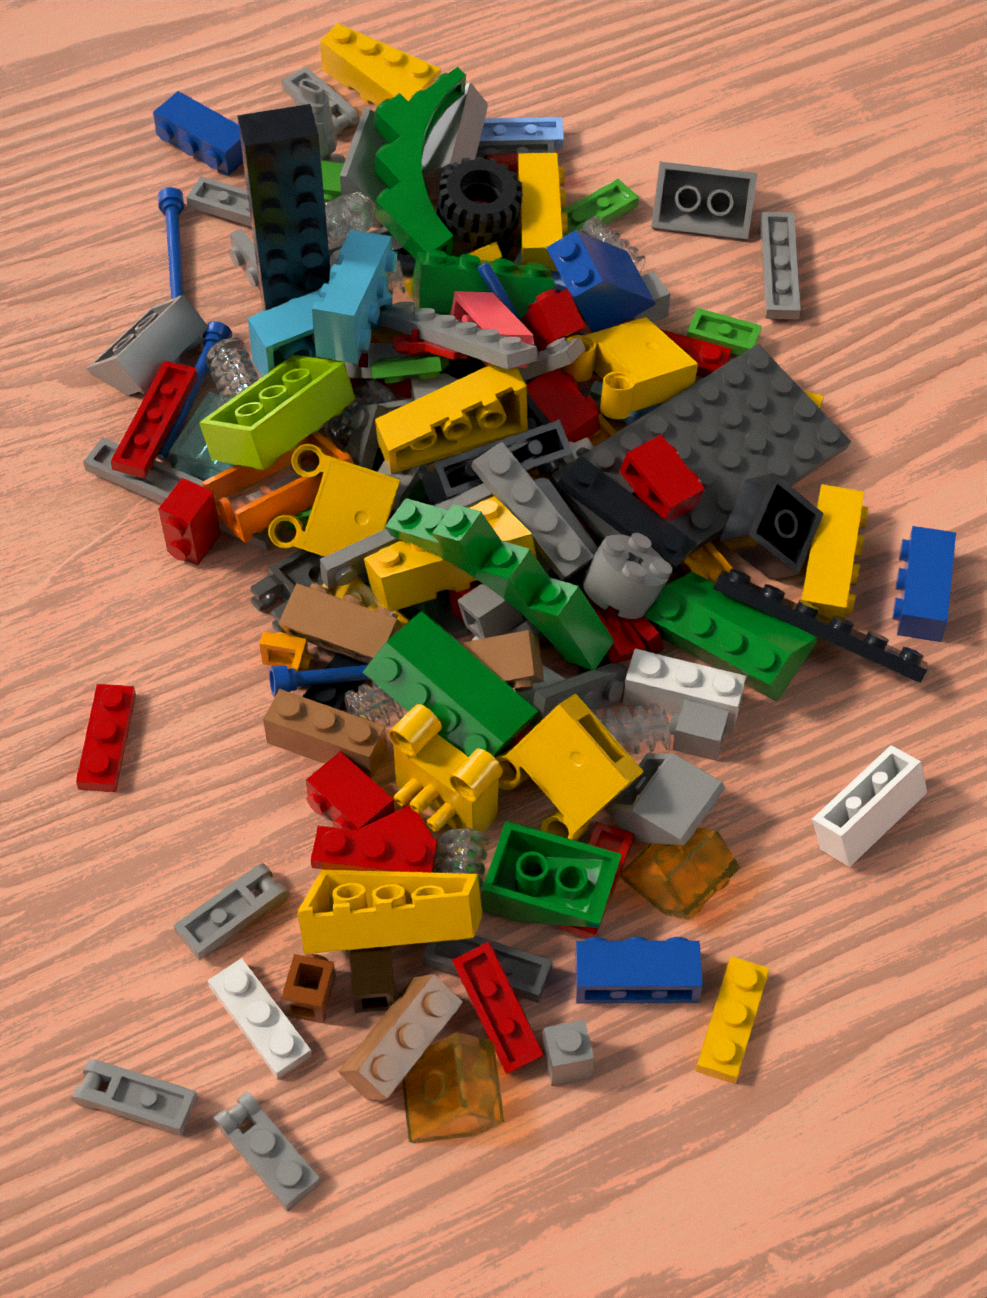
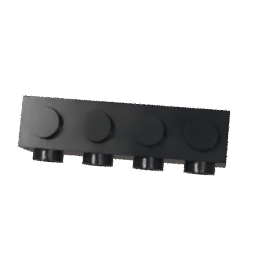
M557 420L445 458L420 470L418 473L430 505L442 503L483 484V481L472 469V462L500 442L505 444L526 472L537 469L539 475L560 468L558 461L573 454L561 421Z

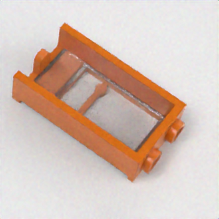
M315 432L300 441L295 449L284 453L276 459L274 464L267 469L255 470L251 467L235 465L203 481L202 485L214 493L218 519L244 543L253 540V534L263 532V529L266 527L269 529V525L276 517L282 515L294 516L313 506L323 473L315 478L302 477L296 473L291 460L294 451L299 446L305 444L315 445L321 448L328 456L354 464L351 456L347 452L339 450L327 436L323 437L320 433ZM307 451L302 454L300 458L302 469L306 472H311L318 467L319 457L316 452Z

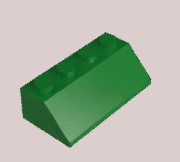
M428 250L427 253L417 252L411 292L416 307L431 308L437 314L450 315L455 291L490 292L478 272L480 265L490 263L520 319H522L529 311L528 306L537 301L536 297L539 294L553 289L555 281L550 269L539 263H527V266L514 264L512 261L503 258L486 261L471 254H462L461 257L447 256L443 251Z
M690 572L666 585L644 616L659 632L660 637L717 669L745 675V684L776 702L818 641L817 637L796 626L714 590L715 583L694 572Z
M424 611L418 613L387 640L363 671L367 677L408 712L416 704H421L431 710L441 723L442 728L437 734L468 757L478 748L489 752L494 758L501 755L511 747L540 711Z

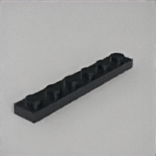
M730 569V572L722 570L713 587L714 590L914 681L922 682L927 671L928 662L922 660L924 656L918 651L908 647H903L902 650L888 645L889 640L886 637L873 631H868L867 635L853 629L854 624L843 617L834 615L830 619L819 614L820 608L810 602L799 600L797 604L784 598L785 592L772 585L765 584L763 588L750 582L751 577L739 570Z

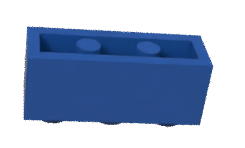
M179 91L153 111L156 134L164 142L173 144L187 155L194 156L206 163L210 168L217 169L227 176L243 164L239 125Z
M912 526L909 540L902 539L899 561H905L904 569H898L895 590L902 592L901 598H895L892 612V620H898L897 635L936 642L942 641L948 622L956 532Z
M591 937L584 941H576V1003H699L702 991L700 941H689L684 937H672L666 941H648L643 937H631L625 941H607V939L602 937Z

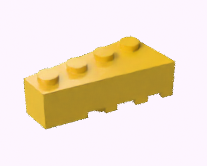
M339 23L320 40L322 70L346 88H353L359 92L360 98L367 104L372 102L378 106L385 99H392L399 93L409 101L414 93L419 90L424 91L434 84L435 80L441 75V68Z
M491 364L376 418L378 444L390 473H397L454 456L527 431V389L518 368L505 369Z
M495 496L470 507L483 513L501 541L529 548L536 557L532 533ZM403 540L364 558L372 593L386 609L391 611L435 599L437 592L445 589L456 590V592L469 589V582L477 580L443 558Z
M321 870L297 911L304 954L474 938L483 917L478 874Z

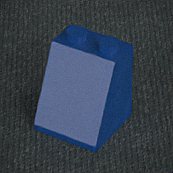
M577 230L546 247L574 302L593 333L620 325L656 305L628 251Z

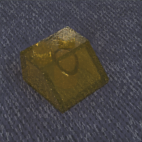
M696 828L694 836L685 845L650 843L622 870L620 877L664 915L689 920L703 910L704 904L716 892L724 889L729 884L730 878L741 867L718 831Z
M457 1032L428 1047L402 1079L408 1139L411 1143L472 1137L505 1122L493 1041Z

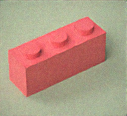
M454 292L450 315L455 316L456 320L474 322L479 328L495 329L499 331L500 335L519 337L521 342L534 346L533 334L493 292ZM481 360L486 366L491 365V363ZM527 364L518 366L517 368H527Z

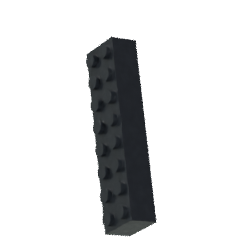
M311 104L237 115L263 311L287 303L291 299L300 298L321 289L324 283L329 284L331 269L319 134Z

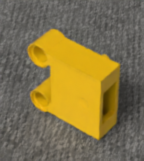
M647 317L585 336L574 335L566 339L568 342L580 337L586 350L572 364L562 367V373L568 372L576 382H583L589 380L592 377V372L595 371L603 379L600 411L608 418L625 419L631 412L668 401L695 384L698 363Z
M301 445L294 451L291 463L297 474L302 477L315 478L323 473V477L306 529H304L300 519L295 516H278L272 520L268 530L269 538L274 545L279 548L297 547L326 557L386 529L385 526L388 523L402 480L328 456L321 448L315 445ZM307 451H314L319 457L318 467L311 472H306L300 465V458ZM284 521L293 523L296 528V536L291 542H284L278 537V526Z
M577 694L559 703L517 745L495 758L503 770L502 775L498 778V788L510 790L531 777L559 809L543 821L540 831L575 841L586 833L589 822L644 772ZM509 762L515 766L516 772L512 770ZM561 822L566 825L569 832L563 829Z
M416 704L388 733L394 747L396 787L400 789L394 795V799L402 807L407 806L410 802L411 808L416 813H422L425 809L430 811L433 815L427 820V825L431 830L439 831L447 824L473 844L498 818V778L503 773L502 767L489 752L480 748L476 749L469 757L437 734L442 727L435 714L427 707Z

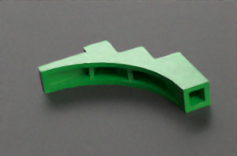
M456 67L449 73L441 74L434 84L424 91L419 90L414 93L409 101L399 93L392 99L382 101L375 110L374 129L388 142L375 155V173L389 187L384 189L376 199L375 218L415 259L417 258V252L427 253L428 250L443 251L447 256L452 253L453 235L438 217L427 195L422 175V158L425 145L436 123L445 111L465 94L466 74L459 67Z
M406 498L386 524L385 528L392 537L414 544L443 558L501 596L538 628L554 645L565 661L595 671L614 643V639L579 586L550 578L529 548L501 541L481 511L453 504L449 510Z

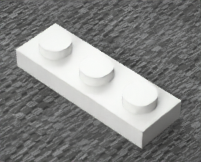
M242 958L207 980L211 991L277 1080L312 1057L309 1046Z

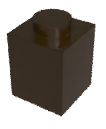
M391 947L350 950L355 1013L388 1010L395 1001Z

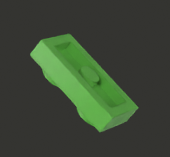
M697 308L688 328L687 336L731 348L732 354L741 355L757 345L762 325Z
M429 353L426 356L380 358L371 364L373 379L384 378L385 383L406 380L405 375L418 374L419 379L435 378L440 376V371H443L449 365V358Z

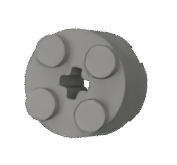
M633 533L631 537L626 535H609L601 543L584 573L583 588L591 600L604 610L611 606L620 610L617 616L637 619L645 616L667 582L672 572V567L651 547L652 543L646 536L640 533Z

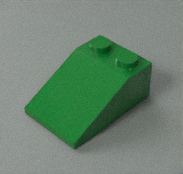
M505 821L482 887V911L517 922L599 928L621 854Z

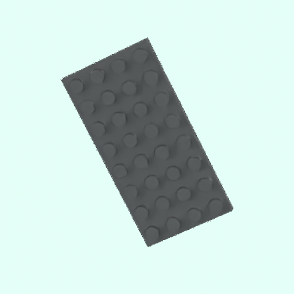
M757 344L581 456L641 500L619 471L627 452L662 434L666 441L677 449L680 458L690 471L698 475L705 488L695 509L670 522L697 543L692 552L694 553L723 533L746 479L775 473L787 484L793 486L845 451L851 441L775 360ZM578 458L550 475L549 481L562 499L601 542H603L606 536L622 535L557 485L559 478Z

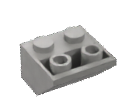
M647 753L639 763L644 772L608 805L606 810L620 829L634 833L633 842L685 845L694 836L696 828L706 814L714 808L716 800L725 789V786L720 780L674 753Z

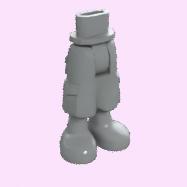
M302 79L299 82L300 89L296 92L295 106L311 104L319 134L321 160L345 163L346 159L344 156L333 153L337 147V135L335 125H333L328 95L323 91L321 84L310 79Z

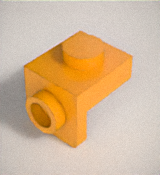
M284 632L262 633L259 643L262 664L270 666L287 665L288 669L294 668L295 672L313 669L314 656L308 652L306 638L294 637Z

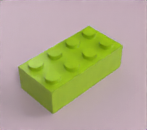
M292 355L204 418L199 424L211 460L228 463L229 465L251 467L255 470H264L271 467L274 461L284 453L295 449L298 443L309 434L319 431L321 425L329 419L340 415L343 409L356 399L345 362Z

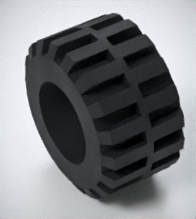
M469 157L464 158L461 164L455 162L451 165L450 170L446 169L443 173L439 187L437 215L452 235L456 237V242L463 244V242H467L470 247H476L477 244H482L484 247L497 241V244H500L504 238L508 239L513 234V230L517 228L523 197L522 183L517 181L518 175L514 171L509 172V166L504 163L499 165L495 159L490 158L488 161L483 160V157H476L475 160H471ZM473 201H483L486 202V204L476 203Z

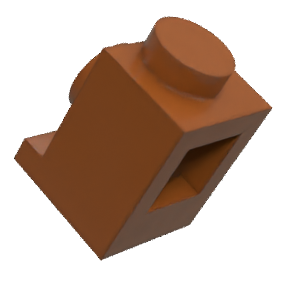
M294 954L281 997L285 1016L322 1024L325 1023L326 1010L336 978L334 962L318 954H307L306 956ZM314 986L318 988V990L309 989L307 987Z

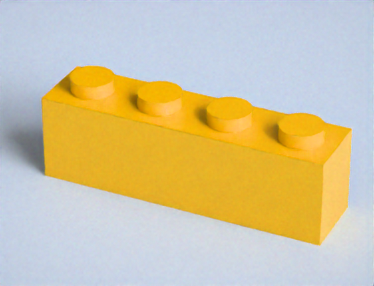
M518 153V181H521L523 187L520 208L522 265L527 266V263H539L546 266L550 271H558L546 247L563 238L562 233L568 232L567 213H561V209H566V189H560L559 187L565 186L564 166H558L557 153Z
M821 484L817 508L824 514L809 549L801 600L816 605L820 608L818 613L830 619L834 615L844 618L845 614L852 615L856 594L849 593L850 585H857L860 564L853 562L854 556L861 557L864 543V535L858 534L859 527L865 528L869 507L862 506L864 491Z

